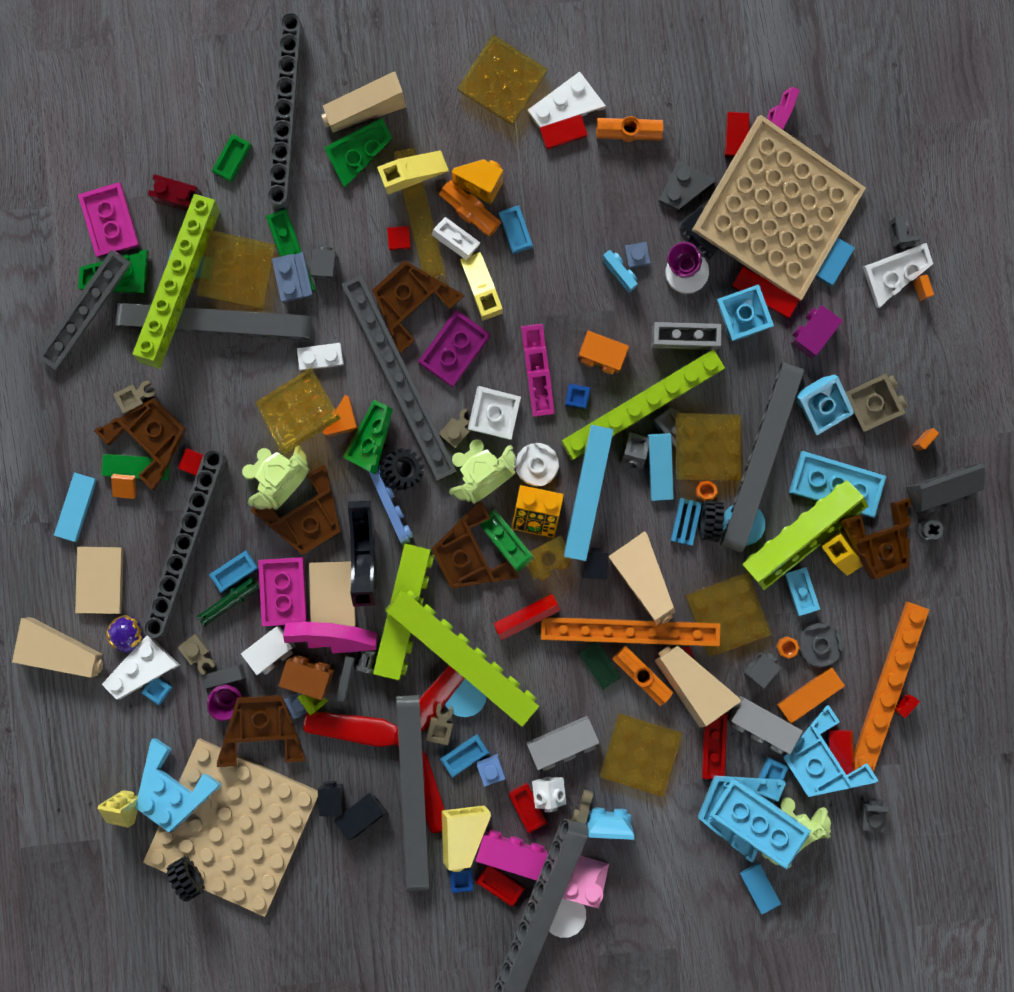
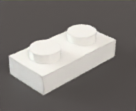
M446 217L433 229L431 234L465 260L475 252L480 244L478 240Z
M341 343L297 348L300 371L344 366Z

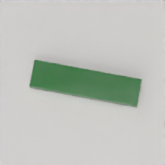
M287 209L267 215L266 219L280 257L302 252ZM308 269V273H309V278H310V282H311L312 291H313V292H316L314 283H313V281H312V278H311V275H310V272H309V269Z

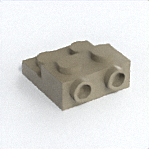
M888 373L883 374L845 392L864 432L906 413L905 408L908 407L904 396H898L895 390L899 386L894 375L889 377Z

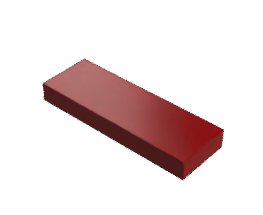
M742 267L731 287L737 291H742L759 285L767 308L789 319L799 299Z
M550 594L495 622L494 626L501 640H504L559 612L561 609L553 594Z
M724 713L704 727L702 779L713 780L714 776H725L727 713Z

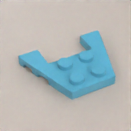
M829 705L822 710L810 727L799 738L791 754L787 753L784 756V760L808 797L873 784L879 781L867 763L846 775L821 737L822 733L840 723Z
M154 738L150 742L135 808L166 831L173 832L200 804L208 800L209 796L214 791H217L222 784L209 774H202L193 792L161 770L171 748L157 738Z
M714 776L699 811L698 818L716 834L730 843L734 849L742 853L746 859L753 862L758 849L709 815L732 778H736L756 793L775 801H779L786 783L778 779Z

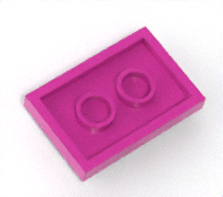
M120 182L78 194L93 249L98 259L106 257L111 250L120 253L140 247L125 192Z
M304 557L258 560L262 626L285 625L288 622H307Z

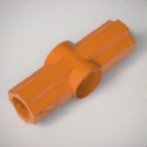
M628 116L624 119L597 118L596 139H622L624 142L662 140L663 120L637 119L633 116ZM632 126L635 132L628 133L624 127Z
M452 180L447 182L439 193V196L451 205L463 220L475 225L488 237L493 235L500 226L501 221L486 210L478 198L472 194L468 195Z
M626 645L612 658L659 706L666 703L673 694V691ZM641 670L648 672V678L645 681H638L637 674Z

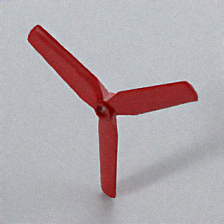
M450 665L419 699L421 732L429 728L431 717L438 718L436 714L437 705L441 704L442 712L446 707L447 701L465 679ZM319 711L311 715L307 712L304 718L303 729L306 733L375 747L395 744L399 747L398 726L382 718ZM422 750L426 823L431 833H441L442 811L445 809L428 757Z

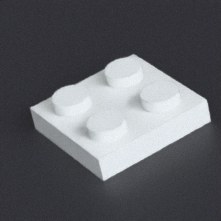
M478 386L468 430L511 440L521 397Z

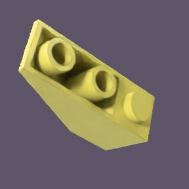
M441 150L397 159L377 167L388 195L449 172Z
M481 252L471 255L467 260L464 258L460 259L482 321L503 314V308Z
M123 790L98 805V810L106 823L129 828L136 820L138 810L135 806L138 796H134V792Z

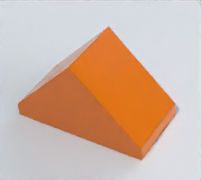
M345 395L322 432L328 437L355 431L359 428L352 400Z

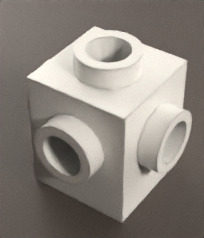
M544 777L532 781L535 808L544 809L545 812L558 811V807L566 805L563 777Z

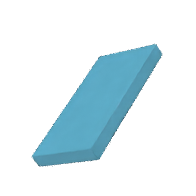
M801 451L789 493L817 502L819 499L829 495L838 484L848 480L865 497L869 506L860 515L875 518L887 476Z
M732 778L709 815L786 870L812 831L736 778Z

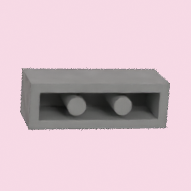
M654 322L652 325L651 348L717 350L721 346V324Z
M740 696L741 702L734 706L728 717L733 722L731 726L742 733L746 729L752 733L751 738L760 743H763L764 740L772 744L770 748L781 755L784 751L791 754L803 731Z
M588 716L527 742L537 769L543 768V771L555 767V763L562 759L564 762L574 759L576 757L575 754L578 752H590L596 749V745L599 744Z

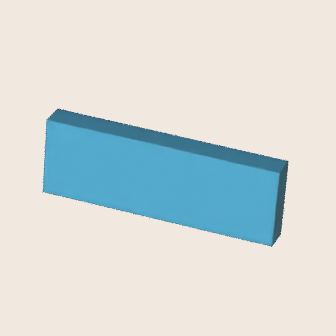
M671 434L648 435L651 501L672 500Z
M74 472L54 536L73 542L78 541L97 479Z

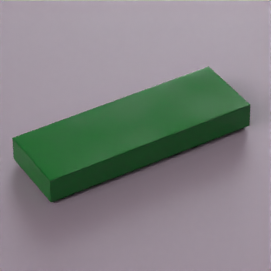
M103 454L101 476L112 477L113 474L135 476V478L140 479L138 475L154 459L152 457ZM170 463L161 480L169 481Z
M494 509L489 513L490 519L479 525L515 570L519 572L535 558Z

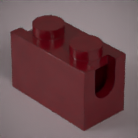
M156 174L152 178L155 182L153 185L154 190L148 191V196L154 202L188 211L190 206V194L202 196L201 191L194 185Z

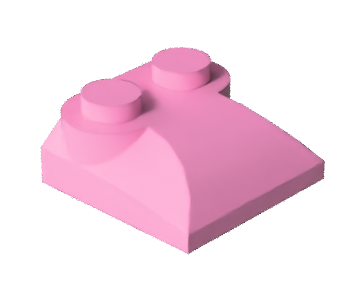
M579 856L563 899L599 909L600 902L603 899L609 863Z

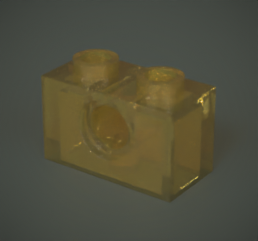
M561 535L530 551L535 559L526 566L533 579L538 578L541 581L551 576V570L558 567L560 571L571 565L569 561L573 558L563 556L566 544ZM545 553H551L554 556V563L550 566H546L542 562V557Z

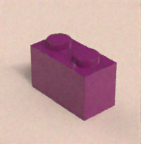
M823 305L817 309L813 307L805 317L808 320L805 325H799L792 334L795 338L791 344L811 359L817 356L843 322L842 319Z

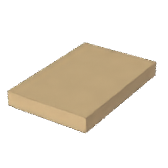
M77 547L75 613H122L124 547Z
M351 561L309 563L311 622L334 623L356 627L355 607H353L350 594Z

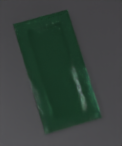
M593 642L578 652L602 689H605L621 678L598 642Z

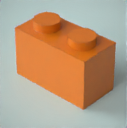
M587 331L578 359H581L580 363L586 366L593 367V365L602 367L601 371L613 375L614 372L619 373L629 346Z

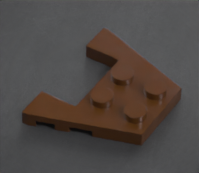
M405 260L372 289L400 353H403L416 341L401 323L429 297L436 293L449 309H452L465 297L459 291Z
M153 398L130 410V413L111 420V423L103 427L96 428L94 432L107 445L111 446L126 430L154 459L138 477L151 490L155 491L187 429L157 399Z
M325 465L307 474L318 495L280 518L273 508L260 510L254 507L250 509L254 515L258 516L302 555H305L341 532L328 471Z
M903 498L891 502L894 526L869 535L865 534L861 515H853L840 520L870 579H878L909 567L910 539H907V526L911 525V517H908V506H911V498Z
M482 500L478 501L431 548L451 588L520 578L508 560L490 569L470 528L490 519Z
M282 695L236 698L218 756L217 767L237 766L238 742L284 740L285 763L305 761V755Z

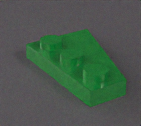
M383 118L324 147L344 189L392 140V136Z
M146 249L136 254L123 255L132 265L113 292L146 294L149 251ZM103 261L79 267V290L83 291Z
M373 400L343 458L376 475L393 409Z

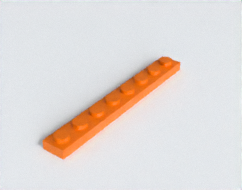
M910 602L905 603L854 751L855 770L867 763L874 772L929 612L927 608Z
M547 617L541 620V640L720 646V623L668 621L664 624L660 622L656 625L654 621Z

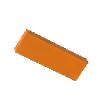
M830 667L779 702L777 706L791 724L845 687L834 669Z

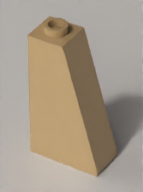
M396 72L383 76L323 105L325 113L321 115L325 126H330L332 132L335 133L405 108L403 91Z
M644 531L608 557L656 625L660 622L664 624L673 618L672 614L675 611L648 535Z
M21 618L12 660L13 663L90 678L98 676V673L103 668L102 653L35 618Z
M670 646L664 648L658 653L660 657L654 660L700 728L706 727L741 702L738 696L679 646L672 649Z

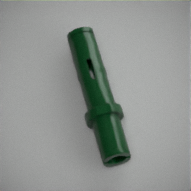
M251 577L239 587L232 588L228 595L197 615L198 620L202 619L200 623L206 627L237 603H243L247 596L260 589L258 584L255 585L257 582Z

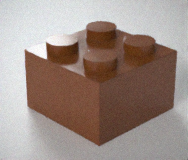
M298 654L286 661L278 686L322 700L329 693L336 670L332 669L329 663L322 661L313 663L310 662L309 657Z

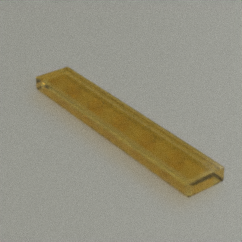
M415 147L393 152L395 160L416 155ZM420 182L402 190L422 271L432 277L445 275L438 241L431 235L434 225L424 184Z

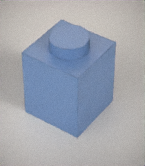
M498 754L477 761V767L484 787L505 779V772Z

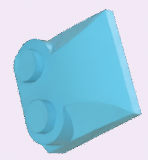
M759 285L717 299L725 324V332L731 342L760 333L774 326Z
M836 375L823 377L802 389L796 398L798 406L802 408L815 435H819L854 414L840 379Z
M594 807L592 811H589L586 821L588 837L634 840V831L631 825L632 815L628 814L626 809H614V812H605L604 808Z

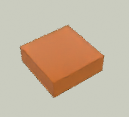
M927 274L913 281L919 302L933 296L934 292Z
M934 428L926 430L912 447L917 451L925 450L937 438L939 433Z
M113 474L111 477L112 496L135 499L137 495L135 476Z

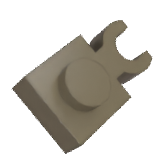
M144 381L138 389L132 384L113 394L123 414L126 415L130 413V410L144 404L142 399H151L157 395L155 391L146 393V388L152 385L150 381Z
M466 408L461 411L458 421L452 418L439 433L455 449L470 432L465 428L469 425L470 421L464 418L468 411Z
M194 634L178 647L190 665L195 662L198 663V671L202 675L207 673L204 669L205 663H209L212 668L216 666V662L212 658H207L206 654L210 650L198 634Z
M439 703L436 707L438 718L431 717L426 741L448 745L453 722L448 721V719L453 715V706L449 707L447 713H442L441 704Z
M583 790L578 810L574 809L571 820L586 824L589 807L593 798L591 791Z

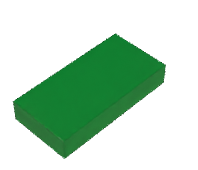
M232 133L211 172L232 183L252 148V144Z

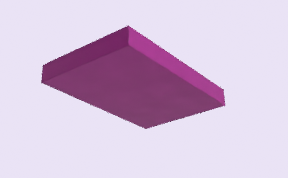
M455 310L419 359L418 364L454 388L490 339L491 334L458 310Z

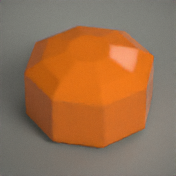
M710 481L700 482L695 490L696 499L702 503L705 500L713 501L718 494L716 485Z
M786 636L779 639L776 649L780 656L790 659L797 656L800 647L797 640Z

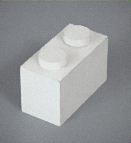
M280 625L276 626L241 653L256 675L262 672L266 675L276 667L273 663L279 659L284 661L293 654L291 650L296 646L294 643H284V630Z

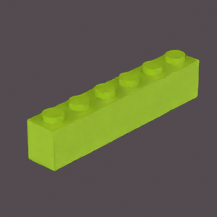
M848 480L838 484L829 495L819 499L808 512L802 513L798 520L790 526L783 528L781 533L773 540L767 541L762 549L755 554H751L743 563V566L763 590L767 589L842 528L841 519L859 515L869 507L865 497Z
M404 544L391 602L403 589L406 593L411 590L420 598L417 602L423 606L424 598H421L422 589H427L429 576H426L428 567L432 568L435 556L431 554V549ZM387 614L373 674L400 680L401 675L406 676L409 663L405 662L407 654H411L414 641H410L412 633L390 614Z

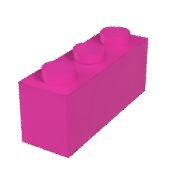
M490 829L489 832H484L476 854V862L537 881L548 853L547 850H544L545 847L540 844H525L518 837L511 836L506 838L502 836L501 832Z

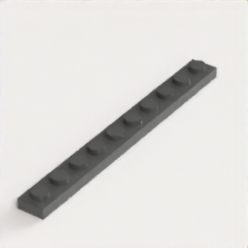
M362 275L343 283L342 287L436 480L439 481L456 473L455 466Z

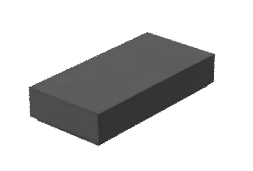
M347 655L345 658L336 701L344 702L348 698L357 659L356 656Z

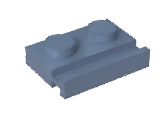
M303 252L272 259L282 303L313 296Z

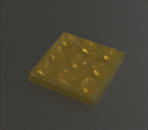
M493 34L460 83L458 92L513 126L547 74L548 69Z
M210 230L197 296L263 310L276 244Z
M312 368L307 369L255 402L280 450L284 454L341 419Z
M677 413L676 480L740 481L741 415Z
M748 572L685 595L695 622L720 623V646H704L709 658L772 635Z
M618 712L599 777L664 797L683 733Z

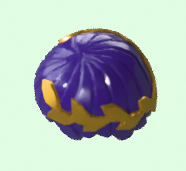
M127 615L114 619L107 629L106 637L108 643L123 653L133 651L143 638L141 625H139L140 622L134 617Z

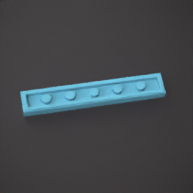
M595 425L590 426L564 557L583 561L587 559L614 429Z

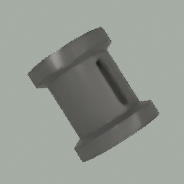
M923 521L918 525L917 533L924 540H937L943 535L944 527L939 521ZM929 526L933 527V529L931 530L932 534L928 533V531L930 530Z
M360 651L359 663L355 666V670L373 674L375 658L378 656L379 651Z

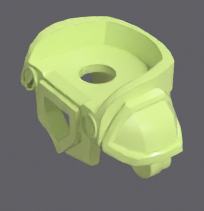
M475 439L470 443V450L467 453H455L452 457V462L456 467H462L460 471L464 475L463 480L465 484L451 488L449 490L450 495H454L461 501H472L473 504H476L505 483L516 473L514 471L516 457L513 447L511 445L507 446L502 456L497 459L488 450H484L481 440Z
M296 445L290 460L278 452L271 455L270 450L262 448L257 453L258 461L254 465L244 466L242 470L244 478L247 480L255 478L260 482L257 489L259 492L248 500L250 507L254 506L260 510L267 508L277 510L303 482L310 470L307 467V457L299 445Z
M784 797L781 799V810L812 830L799 852L815 840L820 838L829 839L831 837V821L828 816V810L825 807L819 808L810 820L806 814L796 816L793 813L795 802L791 798ZM762 853V856L765 859H768L775 865H779L778 863H776L775 861H773L768 856Z

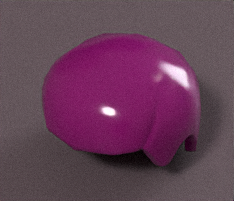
M681 242L675 244L670 249L667 262L671 271L676 276L689 278L700 271L702 256L694 244Z
M227 684L217 686L212 690L207 699L208 713L212 718L219 721L230 720L236 698L242 697L241 693L236 687Z

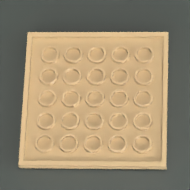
M760 115L752 125L692 231L800 301L803 299L866 187Z
M199 738L179 783L193 792L202 774H209L219 781L222 786L217 791H214L208 800L200 804L173 832H168L159 826L143 863L167 873L168 865L184 856L189 857L190 861L194 862V866H197V871L202 875L201 879L204 881L205 891L265 917L317 801L318 790L237 755V766L217 767L221 747Z

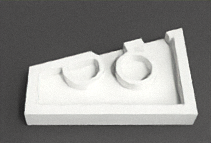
M578 72L528 109L527 113L540 128L579 114L584 116L595 110H603L606 105L584 76Z
M927 243L863 266L876 308H880L889 298L901 291L905 285L933 265Z
M146 636L102 685L117 700L122 699L148 682L163 676L164 673L180 665L153 638Z

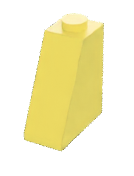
M485 806L442 811L443 863L448 870L460 872L464 868L471 867L491 817V812Z

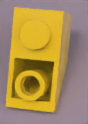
M842 529L822 544V548L833 563L847 576L863 566L854 547Z

